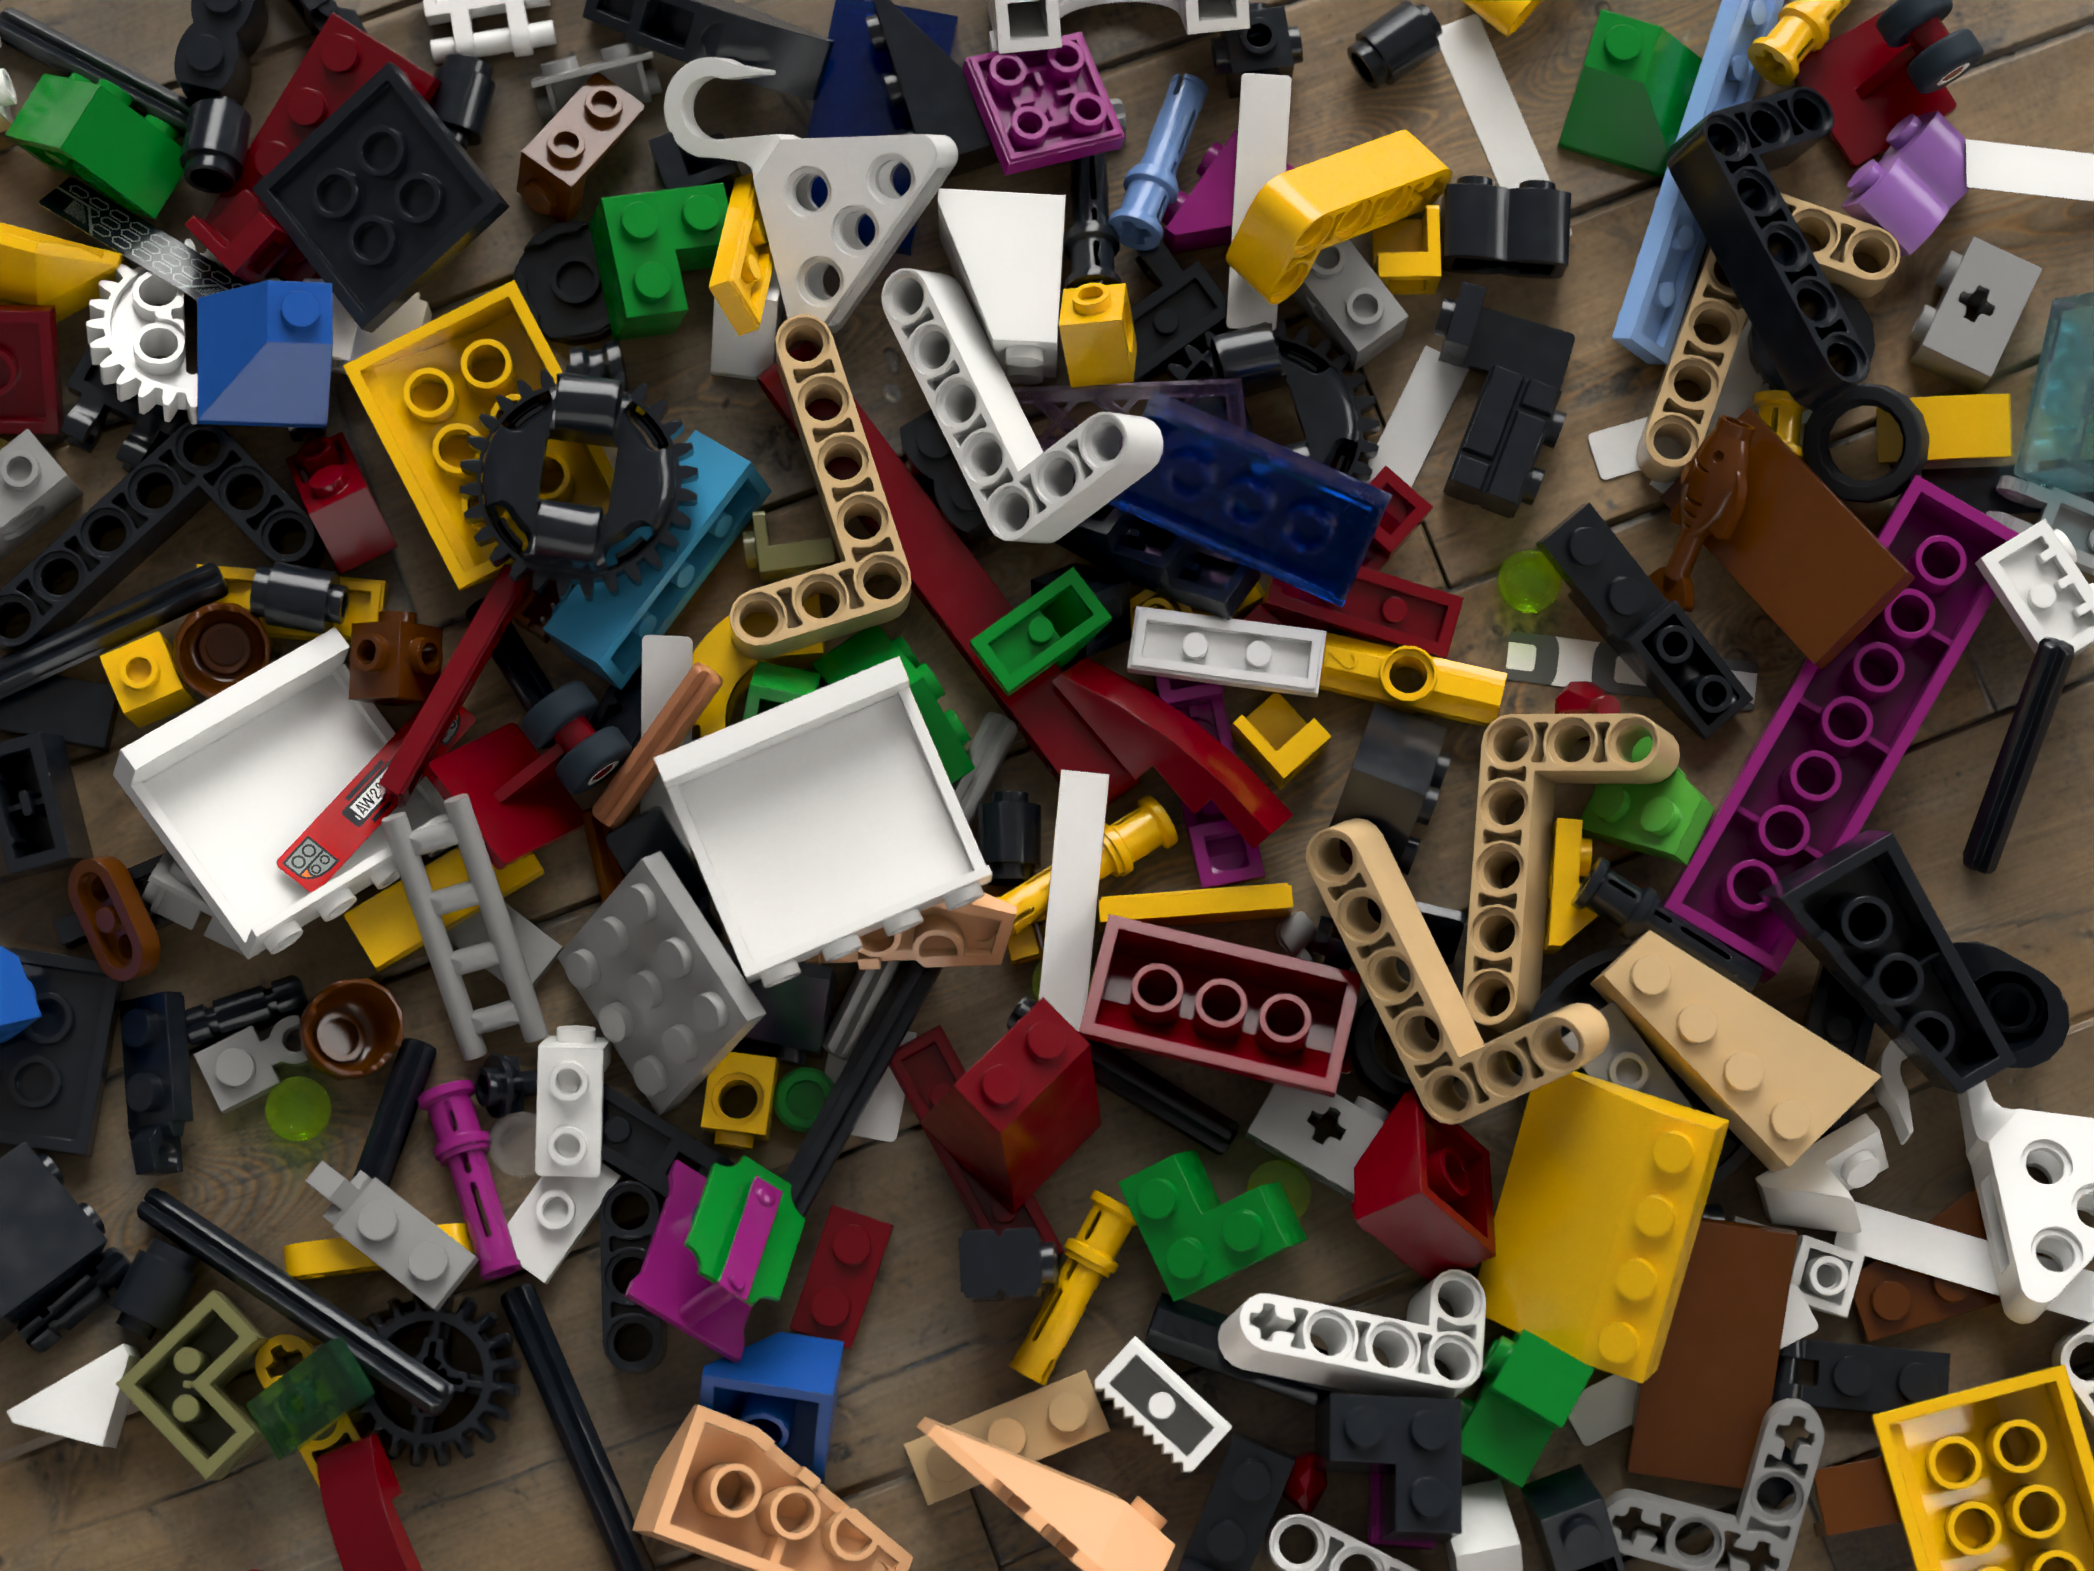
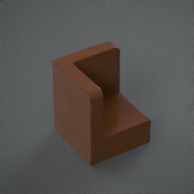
M1883 1456L1816 1469L1813 1485L1821 1522L1813 1523L1816 1537L1837 1535L1901 1522Z

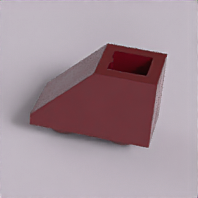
M343 432L330 438L320 437L304 444L298 453L286 458L306 510L340 574L398 547Z

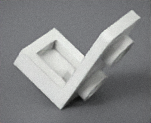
M579 1025L557 1027V1036L548 1035L538 1046L535 1172L539 1176L596 1178L601 1173L604 1072L611 1064L612 1043L606 1037H596V1028Z

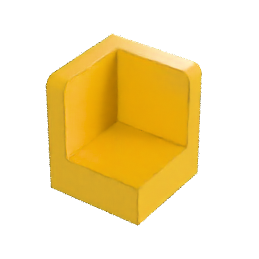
M1426 205L1422 219H1401L1372 230L1373 271L1392 295L1436 294L1442 276L1439 205Z
M1273 693L1247 717L1239 716L1232 723L1230 729L1232 738L1280 790L1327 749L1332 737L1315 718L1307 724L1279 693Z

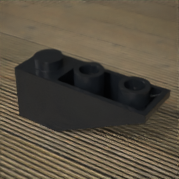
M872 0L875 15L865 17L870 40L875 54L887 51L893 71L883 74L886 90L893 110L905 107L911 129L901 131V135L932 134L950 137L958 148V161L946 179L1000 163L962 68L891 0Z
M1581 1464L1524 1484L1520 1488L1538 1547L1548 1571H1625L1604 1499Z

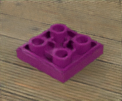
M1082 32L1061 36L1062 48L999 54L997 50L965 58L962 67L963 74L1005 176L1121 149L1125 135Z

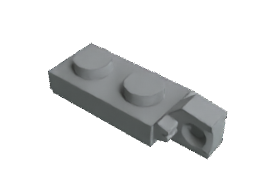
M322 1160L306 1179V1182L332 1203L323 1217L334 1225L333 1229L435 1311L442 1307L479 1261L475 1255L376 1177L372 1179L362 1170L349 1182Z

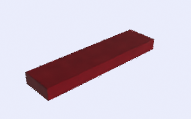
M504 564L378 784L381 798L399 808L402 805L406 806L424 774V768L433 759L510 624L518 606L527 594L525 577L518 583L511 581L509 577L511 566Z
M941 1025L901 1045L890 1062L889 1067L977 1229H994L1001 1236L1003 1229L1034 1228L1045 1242H1054V1245H1057L1058 1256L1064 1253V1249L1033 1194L1011 1214L921 1123L932 1108L966 1073Z

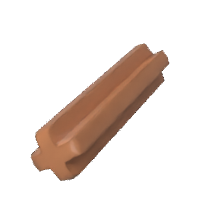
M699 662L692 666L592 807V814L604 825L615 829L624 824L660 773L654 758L678 748L723 684V679L710 667Z

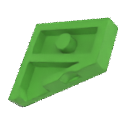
M1652 736L1643 737L1635 744L1632 751L1633 763L1643 760L1651 752L1653 745ZM1677 766L1671 776L1658 783L1597 784L1580 820H1583L1582 832L1589 838L1688 866L1715 808L1689 782L1684 772Z

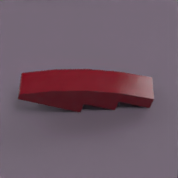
M1087 657L1061 673L1052 681L1135 780L1154 766L1193 814L1212 800L1253 849L1293 816L1292 812L1245 763L1198 723L1143 686Z

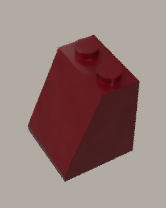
M1044 997L950 1088L921 1121L933 1136L1011 1214L1101 1125L1090 1043Z

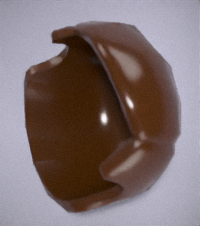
M212 603L191 612L175 632L172 660L182 682L197 694L210 699L269 665L272 641L261 619L251 614L244 607L236 603Z
M369 978L342 979L330 984L315 995L304 1009L299 1020L301 1027L298 1031L301 1050L314 1069L336 1080L365 1078L367 1075L379 1070L401 1047L404 1039L402 1008L389 989Z

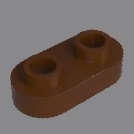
M109 855L79 861L72 868L68 878V895L99 966L108 977L116 981H128L151 974L157 967L160 959V941L128 869L119 859Z

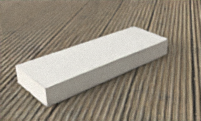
M1136 606L1127 670L1128 673L1318 698L1327 631L1232 618L1226 620L1216 616Z

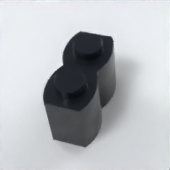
M191 0V14L194 23L185 31L176 50L174 60L176 80L186 98L193 102L219 95L232 98L242 106L249 93L252 80V67L249 58L260 47L267 30L268 9L266 1Z
M1479 175L1463 176L1457 179V183L1447 184L1441 197V270L1461 274H1503L1513 277L1540 279L1562 278L1569 264L1571 193L1556 190V184L1546 180H1527L1521 182L1519 188L1509 189L1496 186L1493 179Z
M932 409L900 427L905 466L926 494L935 498V506L967 548L971 549L993 536L994 534L988 527Z

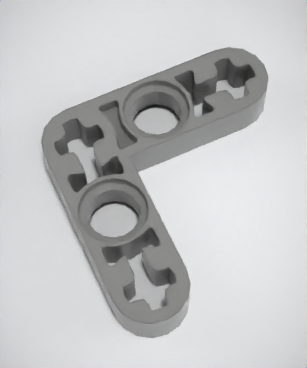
M1790 1398L1776 1402L1767 1410L1762 1419L1736 1516L1637 1489H1622L1611 1494L1604 1503L1619 1551L1626 1555L1686 1571H1787L1824 1444L1825 1431L1818 1413L1810 1404L1800 1399ZM1793 1416H1801V1422L1805 1430L1810 1432L1808 1438L1797 1437L1795 1439L1790 1454L1794 1464H1803L1799 1471L1782 1461H1766L1768 1454L1781 1460L1785 1441L1781 1432L1777 1431L1776 1428L1778 1424L1789 1425L1792 1422ZM1772 1477H1782L1790 1481L1794 1487V1496L1791 1502L1785 1508L1779 1510H1769L1757 1501V1490L1766 1479ZM1630 1507L1639 1508L1642 1521L1661 1527L1660 1515L1662 1513L1669 1514L1670 1516L1664 1526V1546L1654 1545L1657 1541L1655 1531L1643 1527H1635L1632 1530L1631 1536L1621 1535L1620 1525L1617 1521L1613 1520L1614 1516H1626ZM1691 1522L1702 1523L1713 1532L1710 1547L1698 1555H1688L1680 1551L1675 1544L1679 1529ZM1725 1531L1734 1532L1731 1540L1733 1546L1737 1548L1754 1550L1758 1541H1765L1770 1555L1775 1557L1773 1562L1762 1561L1758 1570H1750L1746 1556L1727 1550L1728 1562L1726 1564L1719 1563L1725 1549Z

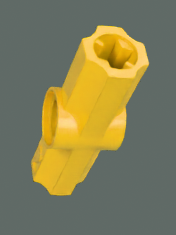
M1327 632L1319 690L1379 702L1409 714L1420 712L1487 728L1498 717L1507 673L1433 657L1425 650L1416 646L1394 648ZM1410 667L1419 671L1425 680V685L1419 691L1403 693L1392 685L1390 681L1391 674L1397 669Z

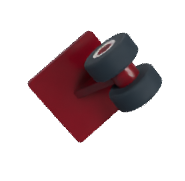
M1898 0L1884 11L1826 43L1821 49L1810 52L1799 64V73L1794 82L1798 87H1809L1816 90L1830 104L1834 114V126L1828 134L1851 168H1859L1885 153L1891 146L1886 141L1887 136L1906 116L1915 114L1918 117L1922 114L1938 111L1945 118L1956 109L1957 103L1946 88V85L1970 70L1982 58L1984 50L1971 30L1960 29L1950 34L1942 21L1953 9L1952 0Z
M581 681L567 683L543 698L525 715L521 722V729L517 724L509 723L430 761L424 768V774L444 801L456 795L468 794L489 858L496 869L502 870L580 830L584 826L583 811L569 792L571 794H580L595 787L619 769L632 752L630 743L617 727L609 726L596 732L589 723L588 719L596 711L598 703ZM552 746L542 755H540L538 751L535 749V747L538 749H545Z

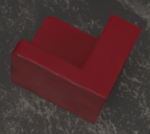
M245 189L241 190L211 223L192 215L184 224L233 275L252 284L260 282L295 245L267 207L252 192Z

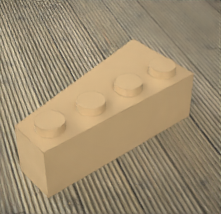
M1651 930L1637 938L1590 983L1608 1004L1612 1001L1617 1004L1640 1037L1718 1117L1730 1120L1728 1128L1772 1173L1789 1168L1882 1077Z

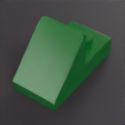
M1072 567L970 640L969 647L1005 695L1009 697L1052 665L1056 664L1059 669L1065 666L1112 620V617L1076 569Z

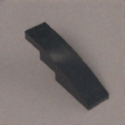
M1074 473L1073 475V486L1075 483L1076 473ZM1130 488L1124 490L1062 538L1055 541L1056 544L1116 576L1128 579L1130 582L1168 599L1226 620L1231 619L1261 578L1257 559L1203 543L1198 525L1146 510L1140 491ZM1029 508L1027 511V520L1029 517Z

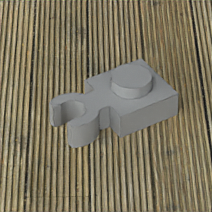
M291 1015L281 1019L273 1027L270 1037L263 1041L257 1028L250 1026L193 1054L222 1113L228 1114L284 1086L276 1068L284 1064L293 1067H302L310 1064L302 1050L291 1052L287 1048L289 1034L299 1030L301 1027L299 1023L300 1016Z

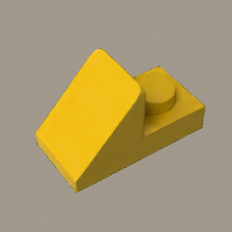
M1557 818L1552 824L1543 954H1556L1600 917L1586 907L1579 911L1571 906V902L1581 885L1579 883V876H1587L1592 862V839L1582 838L1583 820Z

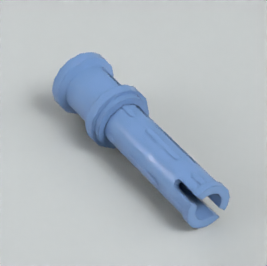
M1185 73L1181 87H1179L1182 81L1180 74H1175L1171 78L1166 98L1157 116L1143 158H1141L1139 164H1136L1127 171L1123 182L1126 194L1121 207L1112 212L1108 220V224L1112 225L1118 233L1120 243L1126 247L1146 251L1152 250L1160 244L1163 236L1161 221L1166 208L1170 203H1175L1179 193L1176 173L1194 130L1198 114L1209 92L1207 85L1197 76Z

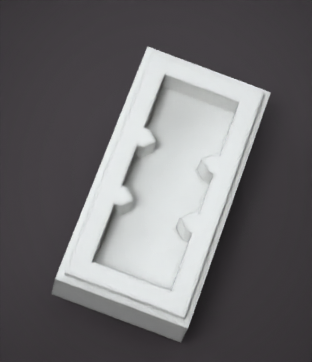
M603 1163L601 1173L596 1178L541 1176L507 1224L517 1258L520 1260L522 1267L548 1284L600 1211L601 1201L606 1192L617 1183H620L623 1177Z

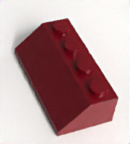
M1109 914L1079 1033L1086 1039L1334 1098L1362 978L1357 972Z

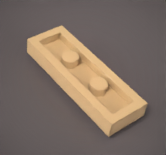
M1086 1370L949 1425V1427L1036 1462L1110 1432ZM926 1435L904 1444L928 1506L982 1484Z

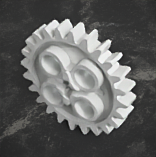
M186 239L184 244L196 251L192 239ZM208 249L205 253H200L228 270ZM137 263L134 270L124 264H120L119 268L116 269V282L100 280L98 283L100 299H93L89 302L90 321H86V329L92 365H100L101 382L103 385L116 383L119 401L123 402L138 394L139 413L144 415L158 404L163 406L165 422H170L178 409L187 410L191 424H197V373L191 375L186 372L184 292ZM277 277V278L267 279V280L280 281V279H279L278 277ZM162 304V305H165V306H159V307H157V306H152V305ZM165 356L167 358L156 359L152 357Z

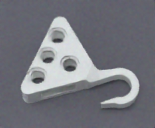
M704 57L687 63L674 75L665 94L664 116L669 132L673 134L676 143L682 149L694 156L741 161L750 166L787 318L789 319L795 315L809 314L825 322L832 334L838 332L847 322L937 193L938 188L941 187L958 161V148L955 142L946 135L932 134L804 139L795 135L773 134L713 139L699 128L695 120L694 100L699 89L707 81L717 77L738 80L772 76L776 74V71L745 66L729 58ZM901 163L906 165L911 175L910 187L903 196L896 191L893 183L894 172ZM819 176L825 181L828 189L827 199L821 208L815 205L811 196L812 184ZM866 214L873 220L875 225V236L868 247L861 242L858 235L859 222ZM830 265L837 270L840 278L839 289L833 297L827 293L823 284L824 273Z
M1891 1040L1876 1063L1874 1072L1882 1077L1873 1086L1878 1102L1888 1113L1901 1145H1904L1914 1131L1908 1090L1902 1081L1900 1073L1901 1062L1908 1057ZM1984 1080L1962 1094L1957 1093L1964 1131L1966 1156L1974 1178L2003 1311L2010 1320L2019 1324H2029L2038 1319L2094 1258V1228L2085 1225L2077 1214V1210H2082L2094 1217V1118L2026 1109L2003 1108L1993 1100L1987 1083ZM2026 1166L2041 1170L2046 1175L2049 1184L2035 1181L2029 1175ZM2036 1253H2043L2053 1258L2060 1272H2052L2044 1268L2038 1261Z

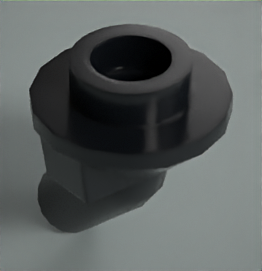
M491 1054L486 1058L483 1068H479L475 1075L474 1087L478 1103L486 1107L487 1112L493 1118H504L507 1115L524 1111V1097L537 1095L538 1069L521 1071L518 1056Z

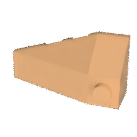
M701 1405L693 1406L655 1465L632 1528L635 1532L745 1571H909L913 1559L911 1554L857 1509L850 1508L820 1482L821 1479L808 1468L800 1466L774 1444L775 1441L760 1428Z

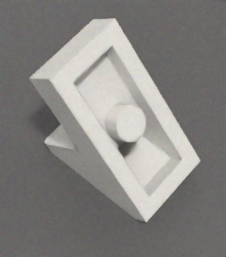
M1864 1113L1812 1144L1789 1168L1774 1173L1768 1170L1756 1177L1755 1180L1765 1214L1773 1224L1856 1234L1862 1230L1854 1200L1848 1191L1867 1185L1878 1173L1887 1169L1889 1165L1880 1130Z

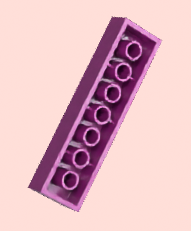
M1915 475L1899 495L1876 535L1888 550L1913 574L1915 579L1823 670L1805 656L1707 824L1688 866L1684 865L1661 903L1674 914L1721 941L1741 956H1745L1754 963L1764 967L1762 975L1758 980L1763 984L1778 974L1798 938L1757 893L1858 835L1996 595L1975 563L1984 555L2019 535L2014 530L1918 475Z

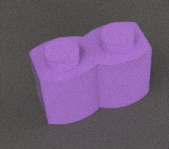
M1938 111L1922 114L1918 117L1915 114H1910L1902 119L1887 136L1886 141L1891 146L1885 152L1880 162L1877 163L1875 160H1870L1851 177L1847 184L1851 193L1841 206L1852 218L1875 225L1891 233L1898 242L1901 252L1900 256L1911 255L1938 227L1949 209L1970 189L1966 187L1965 138Z

